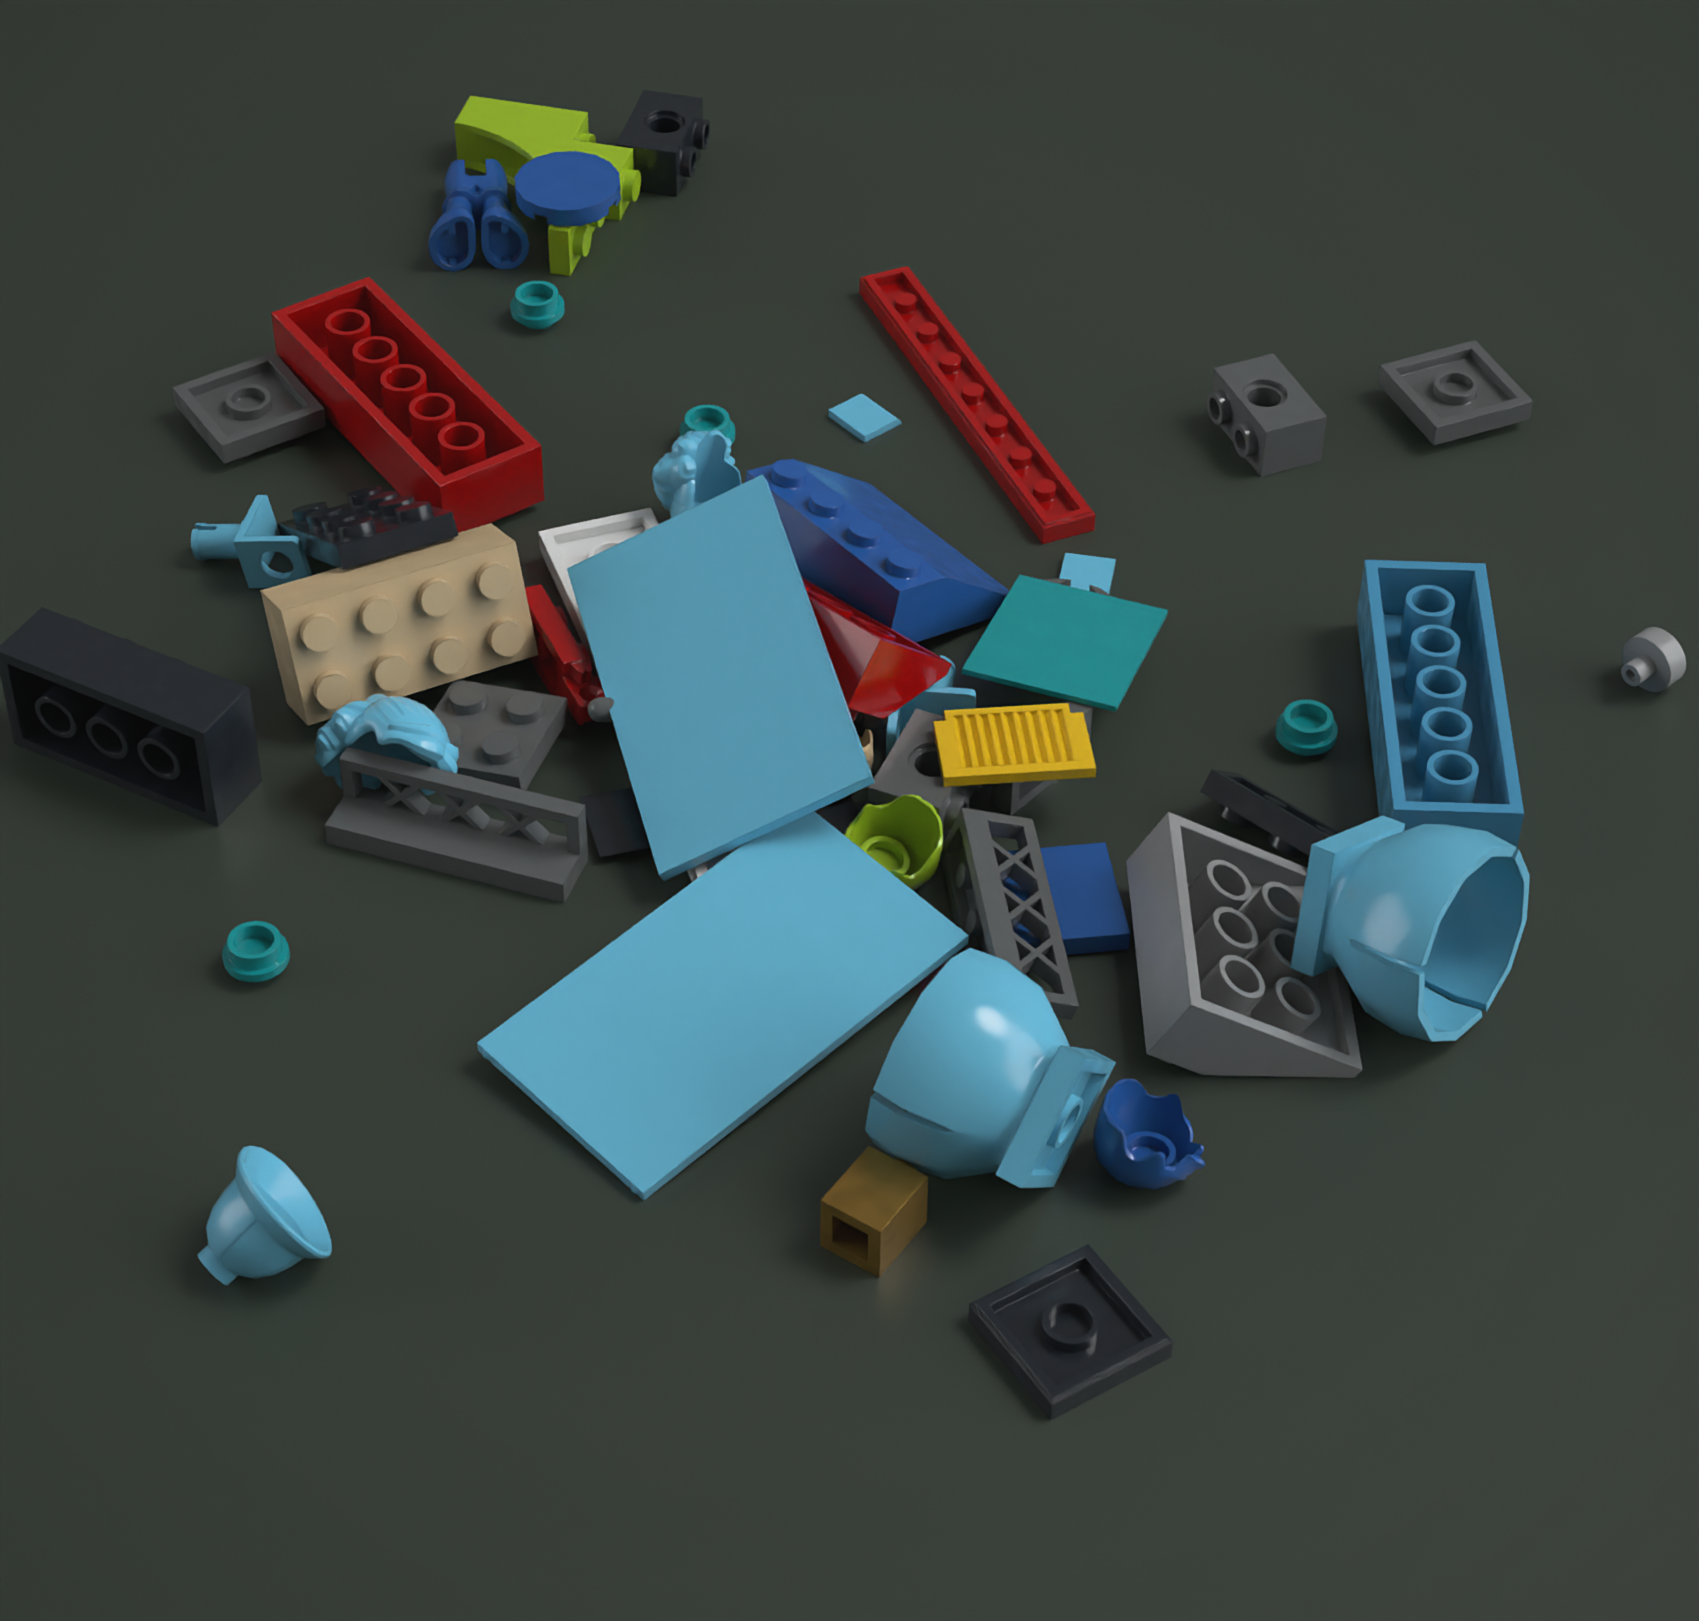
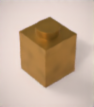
M868 1146L821 1199L820 1246L880 1278L926 1224L928 1176L918 1172L908 1162L893 1159Z

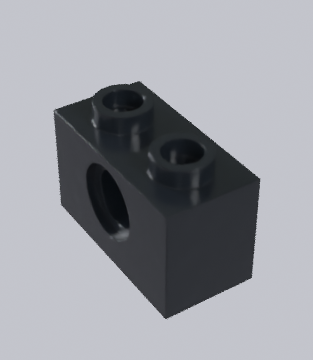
M643 90L616 143V146L633 148L634 170H639L641 173L640 192L677 197L686 177L692 178L694 176L697 154L699 150H706L710 138L709 119H703V98Z

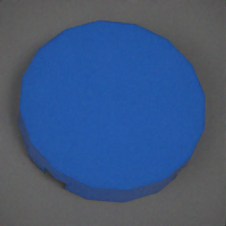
M564 151L538 156L524 164L515 176L517 206L526 216L534 220L535 214L547 217V224L553 226H582L599 221L609 214V207L611 205L617 206L621 200L619 172L611 162L595 154Z

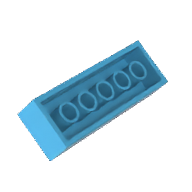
M1365 560L1356 615L1379 817L1383 815L1405 823L1404 831L1422 824H1448L1488 831L1517 848L1524 818V809L1486 564Z

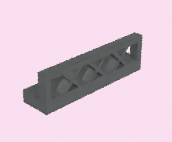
M346 747L339 758L343 797L325 824L327 844L565 903L588 862L586 810L584 804L351 747ZM362 774L377 777L391 791L387 793L363 787ZM423 788L437 792L449 806L444 807L432 804L418 790ZM483 803L496 806L509 820L504 822L490 818L478 804ZM544 818L565 823L567 826V837L550 833L537 819Z
M961 808L943 844L940 855L954 923L969 935L968 944L961 949V952L973 948L1007 960L1024 974L1031 970L1052 987L1053 992H1044L1056 1017L1072 1020L1079 1004L1033 819ZM991 836L1015 839L1019 852L1015 855L1010 854L992 840ZM1006 877L1011 878L1029 892L1030 898L1026 901L1021 900L1003 886L1002 880ZM1020 923L1041 940V945L1035 949L1014 933L1013 927Z

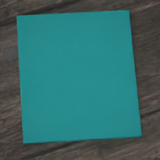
M1019 574L964 664L961 674L1116 712L1168 615V610Z

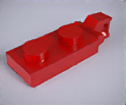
M541 584L525 587L538 655L530 657V661L549 693L554 696L567 698L569 711L578 725L594 721L588 714V705L595 698L605 697L600 678L591 675V661L587 648L583 643L577 644L568 629V622L563 609L560 606H554Z

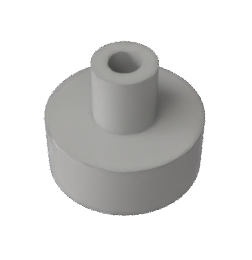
M1646 628L1629 639L1623 646L1622 661L1624 666L1621 668V675L1624 681L1631 686H1640L1650 692H1660L1679 680L1685 673L1686 658L1681 645L1670 633L1661 628Z

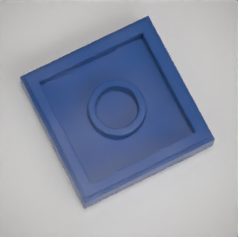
M1106 843L1040 848L1066 955L1128 950L1130 930ZM1011 850L1008 852L1012 855H1015L1019 852V850ZM1006 877L1002 880L1003 886L1021 900L1026 901L1030 898L1029 892L1011 878ZM1020 923L1013 927L1014 933L1035 949L1041 945V940Z

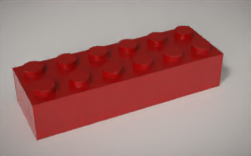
M370 277L271 313L276 355L324 407L325 417L402 497L413 496L415 501H430L431 506L453 512L458 533L486 525L545 500L542 446Z

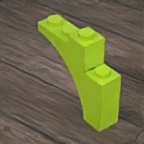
M470 96L454 123L457 160H465V168L486 173L485 159H495L502 165L507 176V182L514 186L515 176L524 164L538 156L553 152L578 151L595 154L611 162L619 172L621 200L617 206L613 204L609 207L608 215L599 221L582 226L559 227L549 225L550 273L571 276L580 257H586L589 253L592 233L595 227H602L605 219L620 221L629 202H635L639 196L641 173L639 170H634L633 148L596 143L595 135L589 133L588 112Z

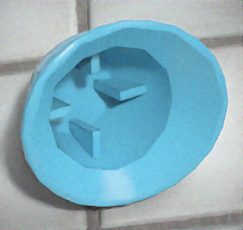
M256 1146L243 1147L237 1157L236 1177L226 1187L212 1207L206 1224L208 1245L198 1253V1258L207 1270L227 1286L237 1276L257 1279L276 1275L304 1258H328L332 1252V1242L324 1218L312 1196L295 1173L271 1152Z

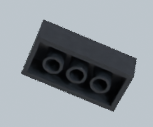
M41 607L0 645V677L14 744L217 827L262 782L249 687L44 607Z

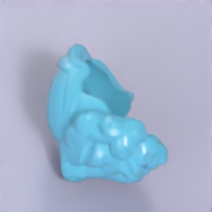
M711 430L710 432L689 431L684 436H679L672 445V451L666 453L653 468L652 481L654 490L663 507L670 512L671 518L742 484L740 472L734 466L735 459L730 456L732 445L730 438L725 437L719 430Z
M373 694L365 701L349 702L336 710L332 718L323 727L318 729L315 760L322 768L325 777L333 776L336 784L342 790L339 758L346 747L457 773L458 770L456 762L459 758V750L450 743L448 733L439 718L425 705L406 697H388L383 694ZM362 774L363 787L371 789L380 788L382 782L377 777ZM420 789L427 796L435 793V791Z

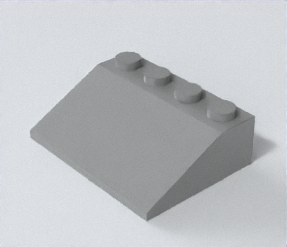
M1168 812L1126 861L1146 1054L1202 1075L1355 1078L1362 1071L1349 985L1340 968L1333 967L1311 977L1290 968L1307 867Z

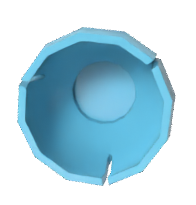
M1383 815L1312 844L1290 968L1314 977L1333 967H1338L1343 972L1364 1011L1394 1031L1430 1042L1456 1041L1482 1018V1010L1488 1011L1511 971L1527 921L1530 874L1520 850L1488 831L1448 824H1422L1404 831L1405 823ZM1443 996H1445V997H1447V998H1449V999H1451V1000H1453V1001H1455V1002H1452V1001H1450V1000L1444 998Z
M969 948L950 958L924 989L895 1037L873 1088L876 1092L870 1097L865 1131L876 1146L894 1159L904 1160L917 1170L943 1179L996 1172L995 1175L1019 1188L1054 1187L1116 1062L1092 1049L1070 1047L1047 996L1040 985L1007 960Z

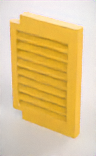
M1069 703L943 710L944 721H933V734L943 787L1096 777V764L1084 713H1071Z

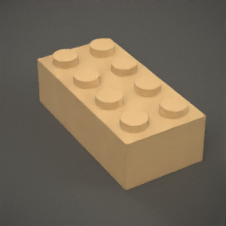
M490 523L459 532V536L344 570L336 568L260 590L287 704L309 726L331 719L336 710L349 702L365 701L373 694L403 697L537 656L538 650L516 542Z

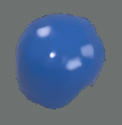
M1121 1079L1108 1090L1095 1121L1093 1149L1097 1154L1096 1159L1105 1167L1112 1177L1129 1187L1157 1190L1177 1181L1185 1180L1196 1169H1202L1205 1166V1161L1200 1157L1204 1151V1146L1192 1142L1193 1129L1189 1119L1185 1117L1182 1111L1181 1100L1177 1094L1169 1093L1167 1096L1149 1095L1144 1087L1134 1079Z

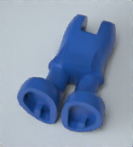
M485 159L486 173L483 176H468V174H465V160L453 161L446 172L444 181L446 199L442 205L443 215L432 227L428 241L431 259L443 270L453 272L462 270L472 262L476 251V230H481L483 253L486 260L495 268H517L528 255L529 238L527 231L520 220L511 212L512 204L507 196V176L502 165L495 159Z

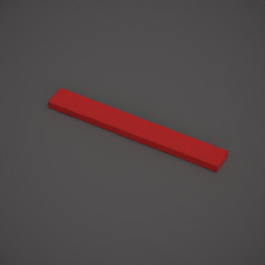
M909 266L859 278V294L1040 542L1046 544L1094 531L1096 514Z

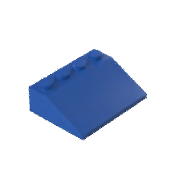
M795 459L779 460L774 464L747 471L745 482L762 474L767 480L801 576L915 643L993 618L1009 592L1007 588L870 483Z

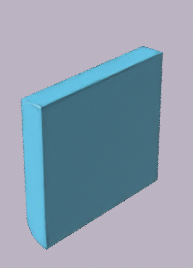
M859 394L828 410V417L864 443L902 424L898 418L864 394Z
M1065 553L1059 578L1071 580V587L1089 591L1090 585H1093L1109 594L1116 559Z

